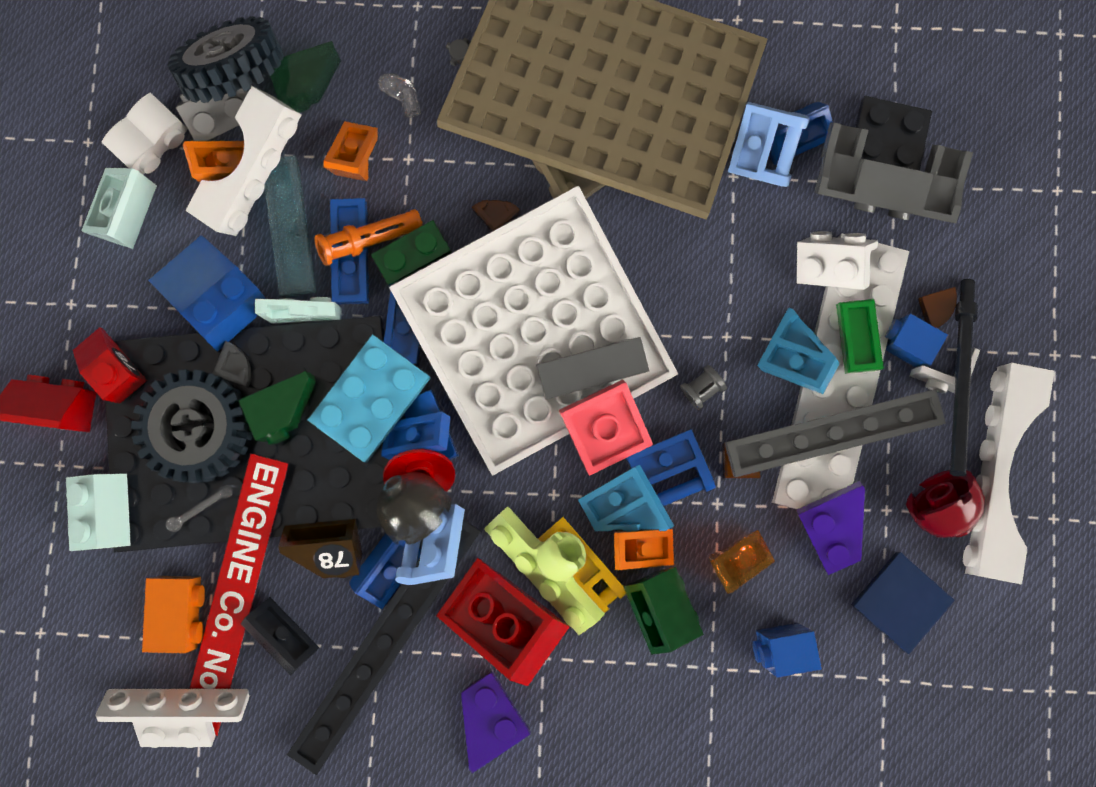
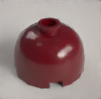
M950 470L929 477L919 484L926 489L916 497L911 492L906 502L909 513L922 530L936 537L950 538L969 534L981 519L985 507L983 492L971 471L966 470V475L953 476L950 474Z

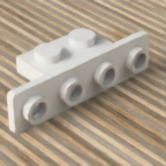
M109 689L96 712V718L98 722H132L140 747H212L216 736L212 722L241 721L250 695L248 689Z

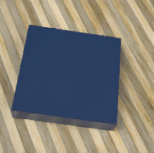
M896 552L851 605L904 653L909 655L955 600L901 552Z

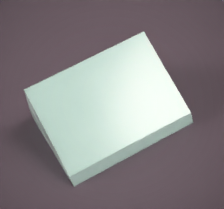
M105 168L82 232L133 249L157 185L132 168Z

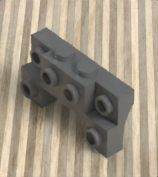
M830 122L821 154L823 161L814 193L855 202L854 209L875 213L876 207L889 209L887 216L903 220H909L910 214L957 223L962 207L964 184L973 152L932 144L925 172L862 159L869 130Z

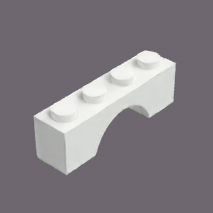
M251 86L235 116L244 135V152L239 165L229 176L221 180H201L186 211L216 232L237 236L238 232L246 225L248 214L254 202L262 195L268 176L280 162L281 152L288 139L295 134L298 126L297 123L302 114L272 95Z

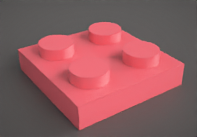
M623 379L559 410L589 476L653 445L628 385Z

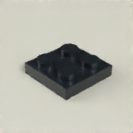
M864 96L861 100L855 127L869 130L861 158L920 171L932 111Z

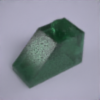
M332 41L284 56L283 60H280L281 65L278 68H273L274 73L270 76L277 99L299 113L308 110L311 105L320 102L341 62L339 53Z

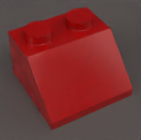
M27 375L26 381L11 379L0 394V421L90 433L96 392L84 389L85 382L62 379L61 385L49 384L50 378Z

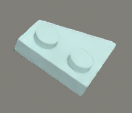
M313 297L310 298V301L289 298L255 299V314L271 324H298L342 319V308L335 302H331V298Z

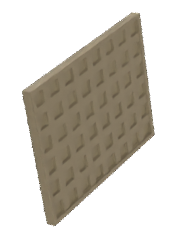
M489 0L439 114L437 127L707 220L768 39L654 0Z

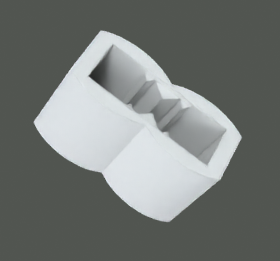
M148 93L131 108L124 119L120 120L108 131L102 143L128 168L135 169L144 175L145 173L153 172L159 166L160 158L164 152L174 149L182 143L188 128L153 94Z

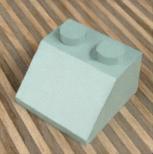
M92 474L67 477L66 497L69 551L131 546L127 474Z

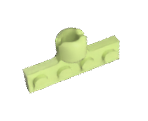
M506 507L484 528L491 536L493 542L515 563L517 569L525 574L539 590L541 596L551 603L563 617L566 624L572 627L578 635L595 625L605 615L573 578V575L586 562L584 545L574 534L556 532L545 542H541L509 507Z

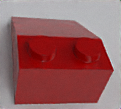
M479 558L476 559L436 615L507 679L525 686L531 683L570 627L544 605Z

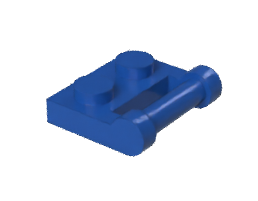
M692 429L626 458L630 469L638 465L641 466L651 485L695 467L698 477L657 494L663 506L701 490L708 492L716 488Z

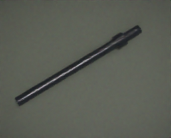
M963 279L961 281L960 302L955 307V320L958 321L950 462V474L953 476L966 475L973 322L977 320L978 305L974 302L975 281L973 279Z

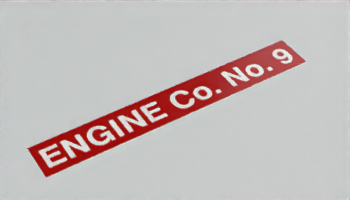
M250 454L190 689H230L245 633V628L241 625V622L250 614L288 463ZM212 722L215 735L218 736L221 722Z

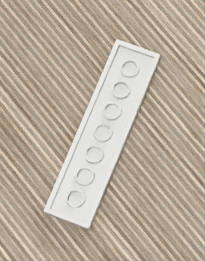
M845 234L839 235L838 238H844ZM878 243V247L870 251L869 287L865 289L825 287L814 333L823 345L832 352L840 364L824 394L801 386L791 425L872 405L880 371L845 374L836 304L839 302L875 299L883 359L888 339L884 336L893 321L909 251ZM862 445L782 465L772 503L799 509L853 484Z

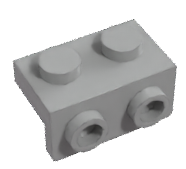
M241 88L236 91V96L229 98L228 94H225L222 100L215 102L212 98L208 103H202L201 100L195 103L191 99H185L183 94H181L180 98L182 101L177 104L176 109L195 141H208L239 126L235 116L248 92H244Z

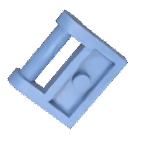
M747 102L728 172L778 186H789L792 177L789 172L802 129L807 128L810 118L800 113L787 112ZM778 123L787 125L788 130L776 170L767 169L765 167Z
M452 504L426 511H408L406 518L408 532L401 567L397 568L395 577L398 583L415 585L454 577L465 509L457 504ZM425 528L419 567H416L422 529Z

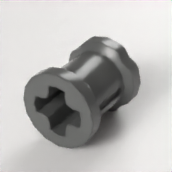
M710 365L703 368L704 372L689 384L684 382L680 386L687 400L698 411L704 407L703 403L718 391L723 393L727 390L723 379Z

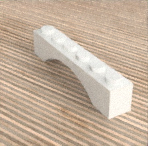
M1009 363L997 367V370L992 375L990 388L994 392L992 404L988 407L985 414V424L988 426L986 440L982 442L979 453L980 459L983 461L981 474L976 478L985 497V507L981 519L971 531L970 544L964 550L963 564L966 566L965 574L1022 584L1027 547L1017 530L1011 512L1009 474L1014 452L1024 432L1034 419L1049 406L1054 377L1053 370Z

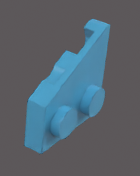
M788 308L757 366L763 372L824 394L840 363L832 352L823 345L816 334L800 319L798 314L793 309Z
M640 465L578 499L595 531H612L614 529H622L623 531L659 529V531H666L674 526Z

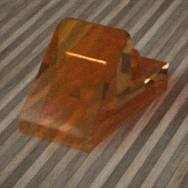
M758 530L748 533L728 548L709 555V560L727 594L734 592L775 562Z

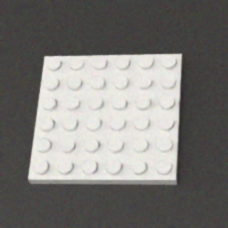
M579 186L389 287L492 476L568 435L569 432L559 413L560 409L620 381L616 380L545 399L536 364L641 337L650 372L623 379L627 383L633 399L678 375Z

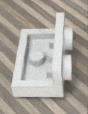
M811 232L809 238L797 242V284L854 289L869 287L870 251L878 247V240L866 239V234L850 233L845 234L844 238L832 237V232Z

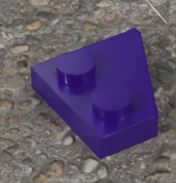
M860 481L796 510L828 575L861 561L865 488Z
M493 671L462 690L461 698L469 770L471 773H474L531 735V731Z

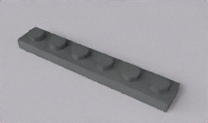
M933 389L725 442V447L733 477H739L946 424L937 390Z

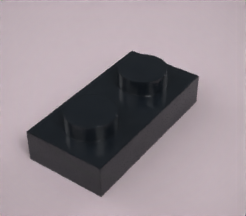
M271 597L265 600L241 622V625L290 676L319 649L318 645Z

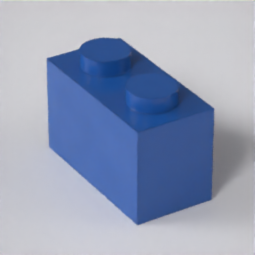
M799 623L756 630L757 640L753 641L755 659L757 663L762 662V666L774 676L783 677L822 669L814 631Z

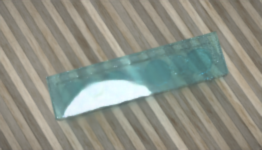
M295 155L281 157L278 165L268 176L264 188L279 296L286 298L317 293L298 158Z

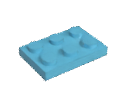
M372 334L309 417L308 421L361 461L367 463L431 377Z

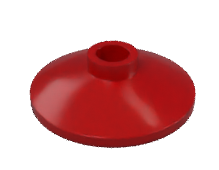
M413 449L394 456L386 464L383 471V481L386 488L401 499L427 501L445 494L452 487L455 481V468L452 462L439 452L428 449Z

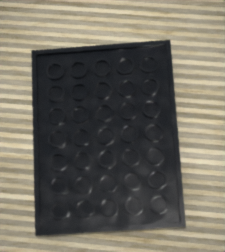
M373 316L247 328L232 338L229 342L244 352L251 367L249 387L225 379L233 384V388L240 390L244 395L241 399L304 371L313 374L316 383L298 427L288 432L289 438L269 445L268 441H256L252 434V439H246L244 445L248 447L245 455H239L237 459L240 460V463L236 467H229L227 469L229 473L224 476L214 477L215 480L209 482L201 481L200 483L172 481L173 479L159 476V471L150 470L146 466L149 461L147 459H140L137 451L141 450V446L133 444L132 436H137L138 430L131 429V422L139 420L140 414L133 412L136 405L143 406L145 402L140 398L144 391L151 393L154 390L150 384L155 380L163 382L165 380L163 375L168 373L179 374L178 370L184 369L194 371V369L212 374L223 347L217 352L199 333L114 341L147 380L120 404L105 401L109 474H127L131 546L114 547V553L228 542L250 454L288 463L269 538L281 537L283 528L286 525L356 519L358 529L399 525L397 496L386 488L383 481L384 468L390 461L381 456L383 442L370 460L364 463L308 421L309 417L372 334L384 342L382 317ZM204 403L200 405L201 412L211 416L213 422L202 423L194 421V425L188 427L172 425V432L179 430L191 432L192 428L198 426L214 428V418L210 409ZM174 437L178 446L184 450L186 448L185 442Z

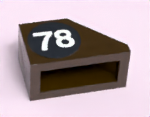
M356 519L284 526L278 546L279 552L321 578H346L359 575L363 553Z

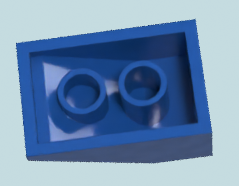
M202 235L148 280L217 352L224 346L225 341L229 342L258 316L255 314V299H266L243 272Z

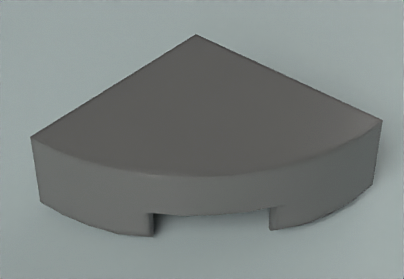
M225 341L212 374L249 387L251 367L246 355L240 348Z

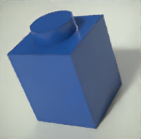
M910 313L899 320L894 319L884 336L888 339L886 351L916 368L920 366L928 367L933 363L948 334Z

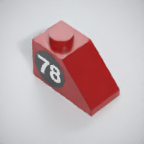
M101 327L72 350L79 373L102 400L120 404L147 381Z

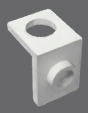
M977 348L972 349L971 375L980 352ZM920 366L911 370L910 376L926 382V388L930 390L936 389L939 393H947V391L954 393L955 374L952 377L926 366Z

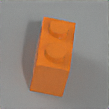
M156 576L146 578L142 652L188 653L198 648V644L203 637V624L199 622V608L203 606L205 600V589L201 585V577Z

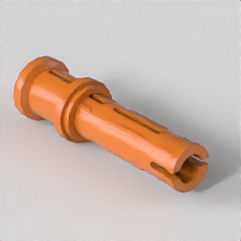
M413 209L410 212L382 219L358 228L353 225H346L342 231L326 236L317 234L314 237V241L322 263L328 266L335 259L350 254L353 257L358 256L363 252V248L406 235L423 225L420 214L416 209ZM398 225V228L380 234L375 233L376 231ZM338 243H342V244H343L342 246H339V247H336V248H333V247H332V245H335V244H338Z

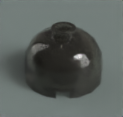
M419 472L396 475L384 484L383 490L379 495L376 503L377 520L395 544H399L400 540H404L408 545L414 544L429 536L441 525L443 521L439 516L444 508L449 512L451 498L443 487L429 475Z

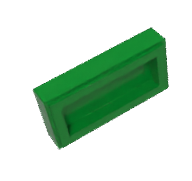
M875 299L839 302L836 304L845 374L883 370Z

